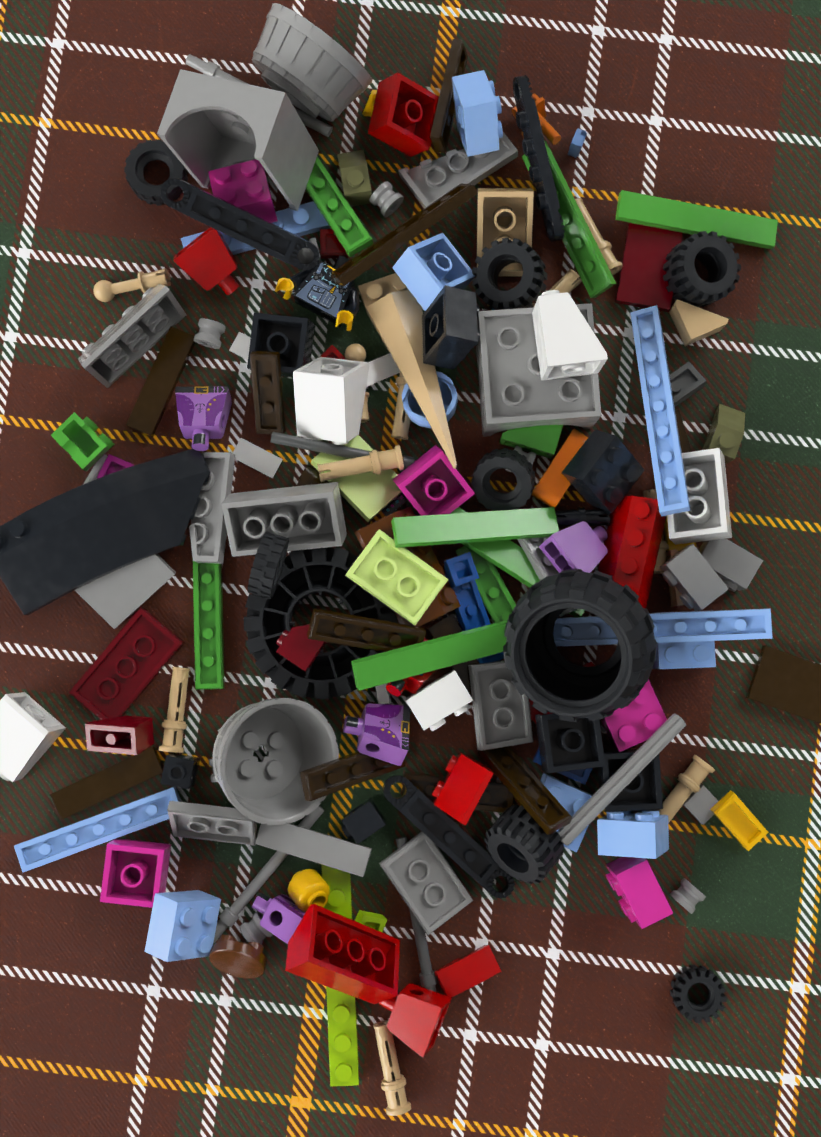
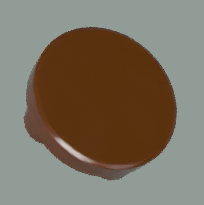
M221 935L219 941L212 946L209 960L214 967L228 975L239 978L251 979L260 977L264 974L267 959L263 954L264 947L260 943L248 942L246 944L236 941L230 935Z

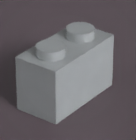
M728 539L703 541L699 548V552L729 588L728 590L733 592L747 589L763 562L762 559Z
M694 544L684 547L660 566L664 571L662 576L671 587L676 586L682 594L680 595L681 601L690 610L692 608L695 611L703 610L729 589Z

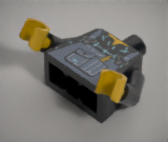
M339 255L333 267L320 261L311 270H302L289 279L280 278L275 288V292L279 290L285 291L283 297L285 300H288L292 292H294L293 297L296 304L335 324V327H341L342 323L347 324V331H351L352 323L360 310L359 291L355 287V281L352 280L343 287L335 284L330 276L331 272L349 261L348 258Z

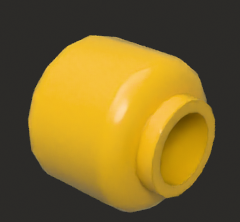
M305 869L293 875L288 885V894L302 912H306L312 904L324 907L328 901L330 889L329 885L316 870Z

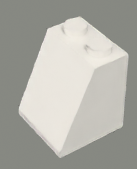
M559 290L543 292L542 296H538L532 312L541 381L599 373L608 359L607 352L568 292L560 293Z
M319 357L293 371L297 436L317 441L328 440L332 441L335 445H345L359 435L369 362Z
M25 692L5 694L0 700V777L6 781L11 780L15 782L23 779L66 729Z

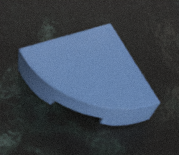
M577 128L569 148V156L575 158L579 156L587 135L585 130Z

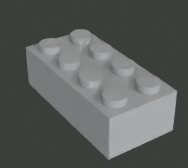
M338 482L230 493L221 503L232 557L256 555L265 532L289 538L287 551L342 546L347 536Z

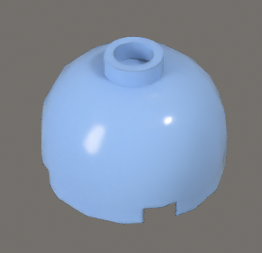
M436 371L447 422H449L456 411L458 403L457 391L448 376ZM406 383L402 392L403 407L406 414L418 426L431 428Z

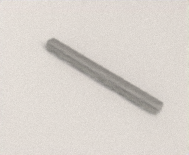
M672 714L572 816L570 824L557 831L563 844L569 845L686 726L685 721L679 715Z

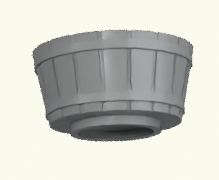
M278 3L272 4L266 16L267 20L259 42L253 52V64L262 72L261 78L273 90L286 92L295 107L313 118L320 116L332 122L340 116L342 111L366 90L372 83V78L348 51L320 28L295 11Z
M272 698L245 706L227 719L216 737L212 763L216 779L224 794L240 813L257 823L277 826L296 822L304 818L305 815H309L321 804L320 802L326 796L313 801L305 800L300 772L339 758L337 739L330 723L327 722L328 720L325 716L306 702L291 698ZM263 745V749L268 751V755L264 756L261 762H258V757L253 756V752Z

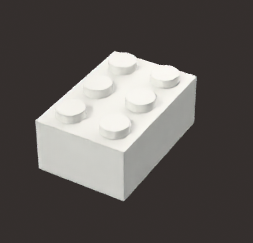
M714 448L682 453L691 511L667 515L669 539L676 545L732 538L725 458L721 449Z

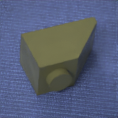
M364 150L337 154L344 197L350 206L371 204L369 199L372 191Z
M718 404L702 450L720 448L725 458V464L733 461L736 458L744 435L745 413Z

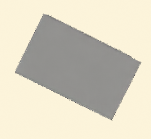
M182 69L179 71L157 132L158 136L202 188L209 189L210 187L208 171L256 159L260 161L289 203V208L296 211L299 209L319 152L286 92Z
M592 303L576 304L595 334ZM534 307L478 311L477 328L480 330V339L476 345L483 437L505 430L542 425H574L586 430L591 429L602 416L598 373L541 381L532 317Z

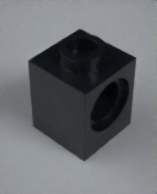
M179 753L166 755L161 784L185 789L195 786L200 758Z
M371 798L343 816L341 820L344 824L341 826V829L349 840L354 839L357 844L386 825V819Z

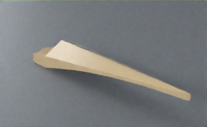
M396 273L359 285V293L370 320L403 375L450 464L456 469L457 462L436 369L433 365L423 363V311L421 305Z

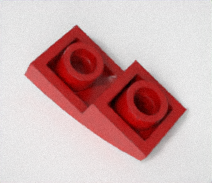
M483 945L463 958L455 959L434 971L444 994L451 998L501 972V969L490 946Z

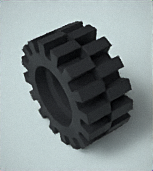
M690 965L691 969H687L686 966L681 968L683 973L680 975L677 972L674 975L676 981L672 980L671 986L673 990H670L673 998L672 1001L680 1013L690 1021L694 1019L696 1023H701L702 1019L708 1023L711 1022L709 1017L713 1016L715 1019L719 1017L717 1011L721 1010L723 1012L725 1007L722 1005V1002L727 1000V997L724 995L726 990L721 984V980L710 969L708 970L700 965V968L696 965ZM697 983L704 984L708 988V997L700 1004H694L688 999L690 987Z

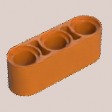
M576 429L572 430L532 491V496L549 507L555 508L571 484L562 474V471L588 439L587 436Z

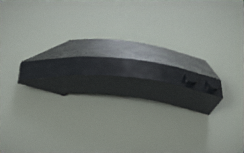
M190 449L111 473L58 495L1 525L0 578L23 614L28 616L64 595L122 567L173 547L183 546L187 536L185 531L189 520H193L201 499L198 496L204 482L207 483L210 475V470L202 451Z

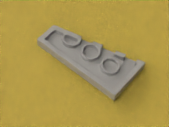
M202 452L210 470V475L207 483L204 482L198 496L201 499L193 520L191 519L192 525L189 526L193 561L197 563L223 564L227 529L221 503L232 490L235 455L231 452Z

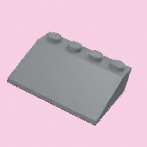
M158 284L155 288L151 287L145 291L141 301L135 306L128 307L123 312L122 318L115 325L111 324L104 329L102 337L95 343L87 345L78 360L84 369L106 388H109L168 333L170 326L174 327L186 316V313L167 286Z

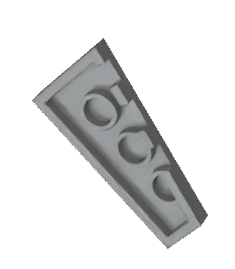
M503 132V138H499L500 150L467 157L465 148L459 151L454 149L446 152V156L433 161L430 158L420 162V165L409 170L406 167L398 170L400 178L422 207L426 208L461 183L476 185L517 158L518 150Z

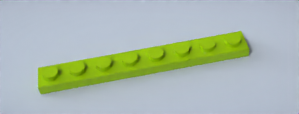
M322 865V878L329 885L330 889L328 901L323 908L353 920L351 873ZM326 986L330 1087L359 1085L356 997Z

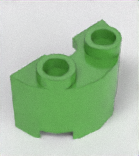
M75 412L51 434L56 442L86 472L115 445L104 433L99 436L95 432L99 427L88 416L82 419Z

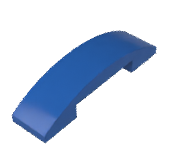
M468 552L444 561L445 575L461 605L454 611L462 631L491 624L475 582L479 575L471 553ZM504 653L493 654L478 658L477 660L480 664L504 659Z

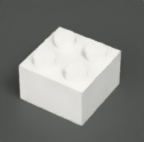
M455 670L448 672L420 689L417 693L406 698L407 704L423 730L430 728L431 731L446 723L444 718L454 713L455 716H459L471 707L468 703L473 701Z

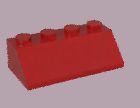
M625 496L613 513L610 514V525L607 528L608 537L604 541L608 553L600 561L598 571L613 576L612 580L623 587L627 584L639 596V603L646 609L666 516H661L659 513L658 499Z
M312 904L307 909L288 942L285 971L366 1002L377 1004L398 996L400 940L316 904Z

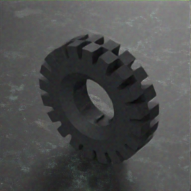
M326 547L289 552V555L285 558L272 598L249 594L245 606L248 608L247 617H244V631H247L248 640H246L249 652L254 655L257 661L255 664L260 671L272 679L271 682L281 689H286L291 694L304 698L329 699L343 696L357 689L351 661L382 653V651L341 645L327 653H324V649H322L308 671H304L276 652L279 648L276 642L284 630L289 632L292 625H295V622L292 621L295 608L298 604L303 605L302 600L314 593H319V596H323V592L338 596L341 598L339 603L342 604L344 602L347 605L350 615L397 623V617L392 609L345 576L359 556L337 547L335 549Z

